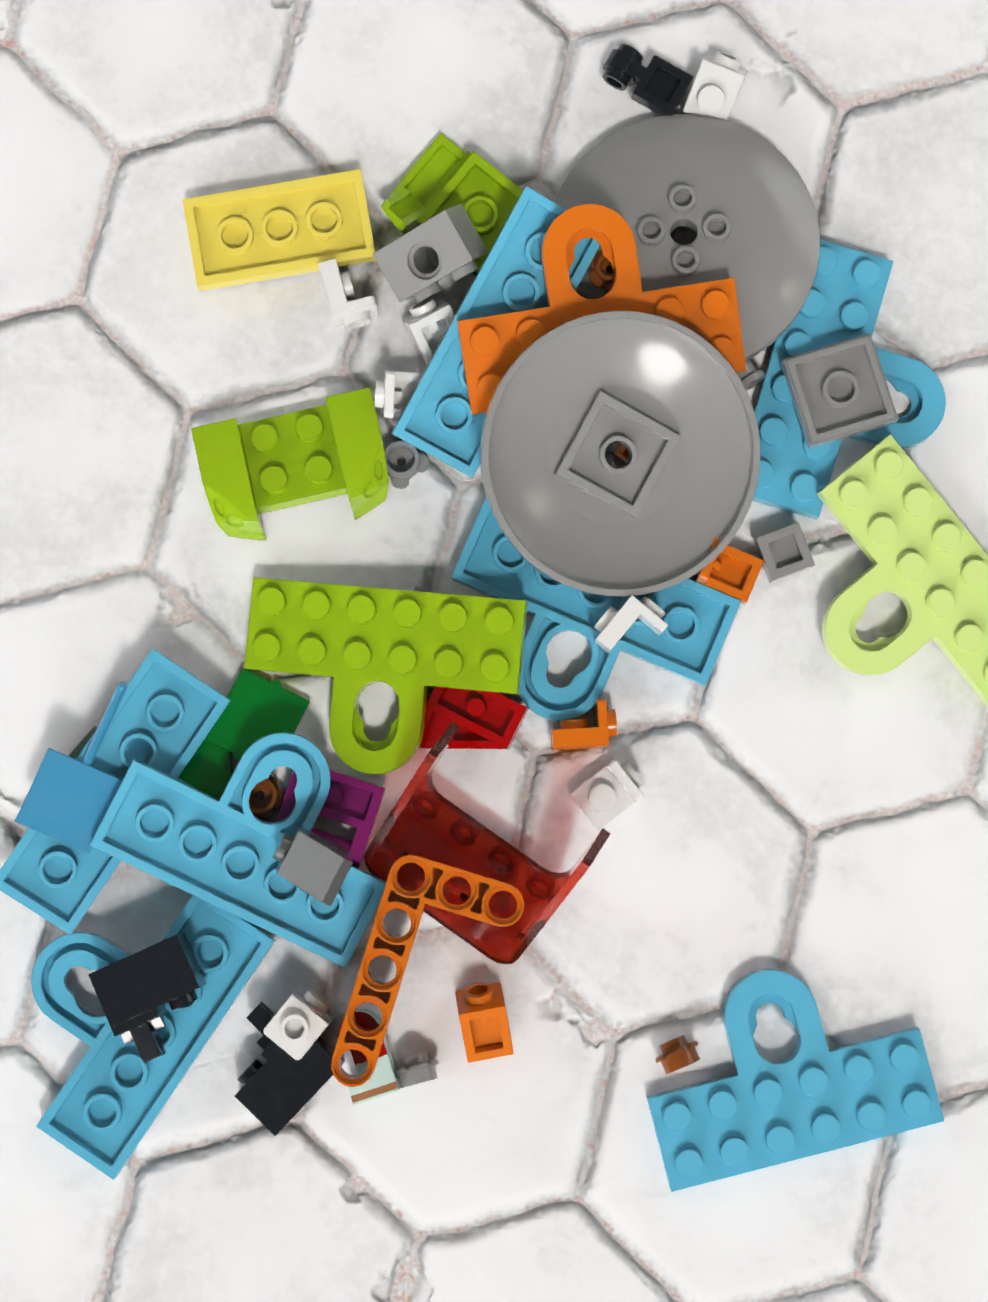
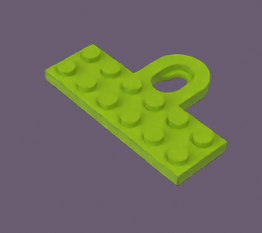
M253 577L244 669L334 677L329 735L335 752L345 764L359 772L367 774L390 773L406 765L415 756L421 745L428 686L508 694L520 693L528 602L526 600ZM383 682L390 685L399 697V716L391 724V730L387 738L376 742L368 738L365 733V721L359 713L358 701L361 693L367 686Z

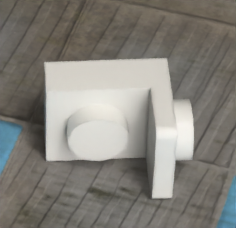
M336 259L318 263L335 327L344 325L346 329L360 328L371 322L370 318L379 315L374 296L347 302V300L355 298L349 271L339 273Z
M433 297L409 308L411 314L402 319L405 327L411 332L426 366H428L455 316L450 304L442 299L435 302Z
M614 759L569 795L595 829L599 831L644 796L638 789L644 782L628 762L620 766Z

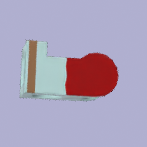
M358 1009L355 1012L357 1023L365 1029L376 1028L381 1023L379 1016L371 1010ZM343 1021L341 1022L340 1027H339V1034H340V1031H341V1027H342ZM385 1035L371 1078L363 1085L357 1087L348 1086L353 1105L399 1091L401 1088L398 1074L395 1075L394 1073L397 1067L387 1035ZM349 1050L352 1054L357 1074L360 1075L367 1069V1059L362 1052Z

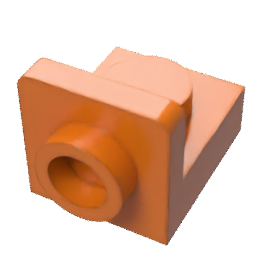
M597 699L595 704L596 727L588 728V720L586 719L560 721V729L551 731L552 751L607 748L609 746V737H617L615 709L607 710L606 699Z
M475 983L466 989L457 990L455 995L468 1063L514 1054L501 983Z

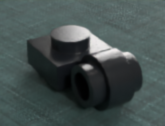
M621 44L618 49H613L603 65L605 73L602 77L604 81L621 91H625L627 86H632L634 83L637 84L632 93V100L661 116H672L692 83L694 76L656 55L653 56L646 68L642 66V54L629 45Z

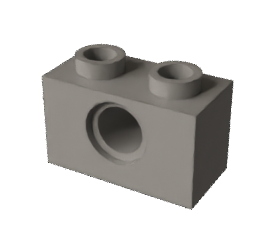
M461 203L445 209L372 255L399 303L413 296L420 303L441 291L442 288L438 282L451 275L456 282L477 270L478 266L475 260L488 253ZM428 247L434 249L439 257L437 268L431 265L427 259Z

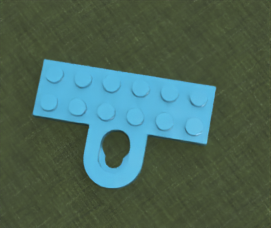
M527 186L522 190L392 431L393 435L471 478L474 477L481 464V435L487 412L471 414L457 321L548 307L541 246L549 225L558 215L567 210ZM591 238L580 240L574 249L575 260L569 269V277L574 290L577 289L600 247L597 241Z
M820 240L818 267L811 291L796 319L774 342L765 372L766 377L762 382L754 409L760 438V470L752 501L815 520L820 517L823 502L816 493L830 482L842 439L808 449L781 362L785 358L869 333L872 337L894 261ZM875 348L886 381L890 382L897 392L906 395L910 402V410L905 416L898 417L899 420L894 424L850 436V438L876 445L884 437L891 434L902 449L914 447L933 434L943 419L946 407L943 385L934 371L924 363Z
M485 497L451 577L453 581L494 598L526 600L528 602L527 612L535 616L524 640L519 697L535 714L557 721L577 718L596 704V700L603 693L620 651L699 685L706 686L741 603V600L691 579H686L661 591L636 595L634 597L639 601L643 596H646L665 612L661 619L668 626L658 635L637 618L612 650L607 653L594 642L600 634L594 626L611 606L619 611L631 596H604L584 592L553 580L536 569L523 558L502 532L491 511L487 497ZM567 631L578 633L590 645V663L585 670L574 676L568 686L563 688L554 687L549 683L546 676L549 666L546 655L547 646L551 639L559 633Z
M152 648L127 684L126 691L91 766L123 780L133 759H136L188 784L179 778V775L231 700ZM96 731L93 733V735L91 736L85 747L82 749L76 760H79L81 762L83 761L84 756L90 746V743ZM28 828L0 869V891L71 935L121 860L92 847L90 853H87Z
M289 732L268 734L253 742L240 758L220 800L139 760L133 759L90 846L344 968L347 967L383 895L387 882L352 865L330 907L277 874L276 867L279 861L272 857L283 834L286 832L293 835L297 826L311 831L330 789V771L320 749L309 739ZM286 766L291 768L297 775V784L294 789L295 807L290 815L280 822L269 823L262 821L254 815L250 808L249 797L251 791L257 783L268 779L274 769Z
M192 895L163 940L179 933H185L206 984L195 989L198 999L174 1010H171L168 1002L164 1004L167 1013L163 1014L166 1026L159 1029L158 1032L166 1049V1054L144 1063L135 1042L132 1041L125 1045L121 1035L114 1036L106 1015H95L79 1006L76 994L71 992L66 984V976L71 968L82 966L90 971L99 970L130 956L125 950L101 935L90 932H77L61 936L48 944L39 954L33 967L31 985L38 1007L48 1018L90 1046L36 1127L113 1180L118 1177L276 941V939L254 924Z
M762 969L745 975L734 984L726 997L723 1007V1023L736 1071L735 1074L646 1096L671 1192L944 1122L919 1028L913 1027L828 1049L817 1004L812 993L796 977L775 969ZM769 1002L775 1003L781 1008L784 1017L794 1025L798 1033V1044L795 1052L781 1062H771L763 1059L759 1055L753 1040V1035L758 1025L756 1020L757 1010L761 1005Z

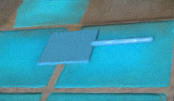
M120 682L117 685L82 762L48 748L15 822L87 853L91 852L92 846L90 844L123 781L118 777L92 767L91 764L126 691V683Z

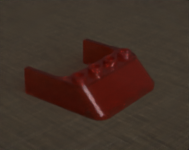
M452 722L431 748L368 846L364 855V861L369 872L385 881L388 879L393 864L399 858L414 855L516 887L524 899V912L517 922L506 927L495 926L425 904L423 911L489 959L501 964H512L520 958L589 869L611 833L602 828L575 865L567 872H551L540 866L447 800L436 790L432 782L433 770L460 729V726ZM416 863L405 864L398 872V882L407 891L418 890L425 881L424 870ZM461 877L450 878L443 886L444 898L452 905L463 904L470 896V885ZM498 891L491 896L489 910L494 917L505 919L510 917L515 911L516 902L509 892Z

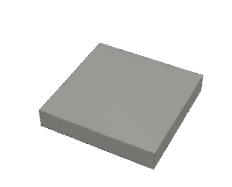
M870 333L782 360L781 366L808 449L891 425L899 420Z

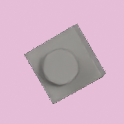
M799 522L759 536L753 540L760 559L764 560L763 567L769 583L812 568L815 565Z

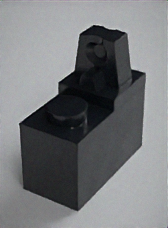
M184 932L88 974L114 1036L121 1035L125 1045L134 1041L144 1063L166 1054V1049L158 1032L159 1029L166 1026L163 1014L167 1013L164 1004L168 1002L171 1010L198 999L195 989L206 984Z
M260 1002L246 1018L263 1035L256 1043L264 1050L261 1055L267 1062L263 1065L256 1059L237 1080L243 1087L234 1097L276 1136L333 1076L331 1062L334 1049L319 1036L300 1060H295L264 1034V1028L275 1016V1013L264 1002ZM341 1057V1065H343L345 1060Z

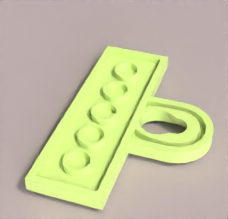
M890 434L816 493L873 564V566L834 597L827 607L822 623V636L825 647L833 660L844 669L861 675H878L892 671L900 666L933 638L988 707V555ZM882 592H888L899 597L903 601L907 612L905 626L901 631L892 637H879L871 643L861 641L856 634L855 627L858 620L864 615L866 604Z

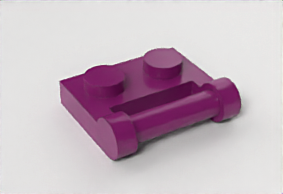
M329 769L330 789L319 815L357 829L353 841L312 828L311 832L347 849L353 861L352 865L359 868L365 855L386 788ZM294 771L292 772L276 822L287 818L295 807L294 789L297 784V775Z

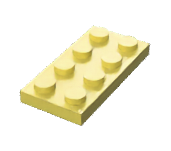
M361 169L183 199L196 283L199 291L320 271L318 263L336 259L338 268L376 261L372 255L376 251Z

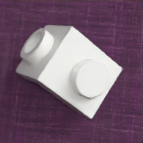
M720 51L716 52L715 57L706 55L702 60L683 112L728 121L748 72L740 68L742 61Z
M384 371V380H375L374 407L383 408L382 417L400 418L423 373Z
M631 595L619 611L611 606L596 623L594 628L600 634L594 642L609 653L637 618L656 634L660 635L668 626L661 619L665 612L646 596H643L639 601Z
M297 990L266 1025L263 1032L295 1060H300L333 1020L326 1014L330 1007L312 991L308 990L303 995Z

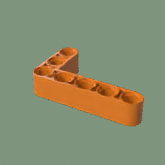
M414 855L401 857L393 864L332 1056L331 1069L333 1076L339 1083L349 1087L363 1085L371 1078L375 1070L425 904L495 926L506 927L517 922L524 912V899L516 887ZM408 863L420 865L425 873L423 885L415 891L403 889L398 882L400 868ZM453 877H461L470 885V896L465 903L460 905H452L447 902L443 895L445 882ZM498 891L509 892L516 902L515 911L510 917L505 919L494 917L489 910V900ZM393 909L405 911L411 920V927L408 933L400 937L388 934L384 928V918ZM380 955L391 958L397 968L395 977L386 983L374 980L369 971L372 959ZM369 1002L379 1007L382 1013V1021L376 1028L365 1029L357 1023L355 1012L360 1004ZM358 1050L365 1055L368 1062L365 1072L360 1075H350L344 1071L341 1065V1056L346 1051Z

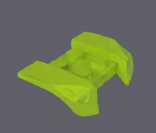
M440 133L382 203L381 208L398 230L406 234L445 209L462 203L489 253L517 202L522 189L473 151L471 154L467 151L465 153ZM488 253L475 260L478 269L475 270L476 273L479 272Z
M370 387L326 397L327 405L238 424L237 419L233 418L191 428L204 490L214 519L225 534L241 539L266 540L260 514L348 494L354 519L356 520L386 500L389 485L388 471Z

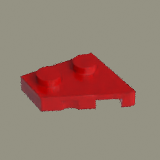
M435 687L426 703L424 732L419 748L509 749L529 708L497 692Z

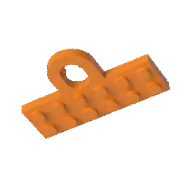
M582 204L567 209L552 221L545 232L541 246V259L548 307L457 321L471 414L487 412L491 398L502 377L517 357L534 341L566 322L600 312L634 311L653 314L675 321L707 340L722 354L735 372L746 371L735 278L642 292L633 232L622 216L614 210L598 204ZM585 238L597 241L601 247L602 255L611 263L614 272L610 290L602 297L596 299H586L580 296L573 289L569 277V269L575 260L574 249L577 243Z

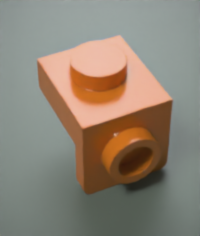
M715 537L710 551L720 541L718 537ZM727 545L709 565L698 572L695 582L741 600V603L745 605L764 560Z

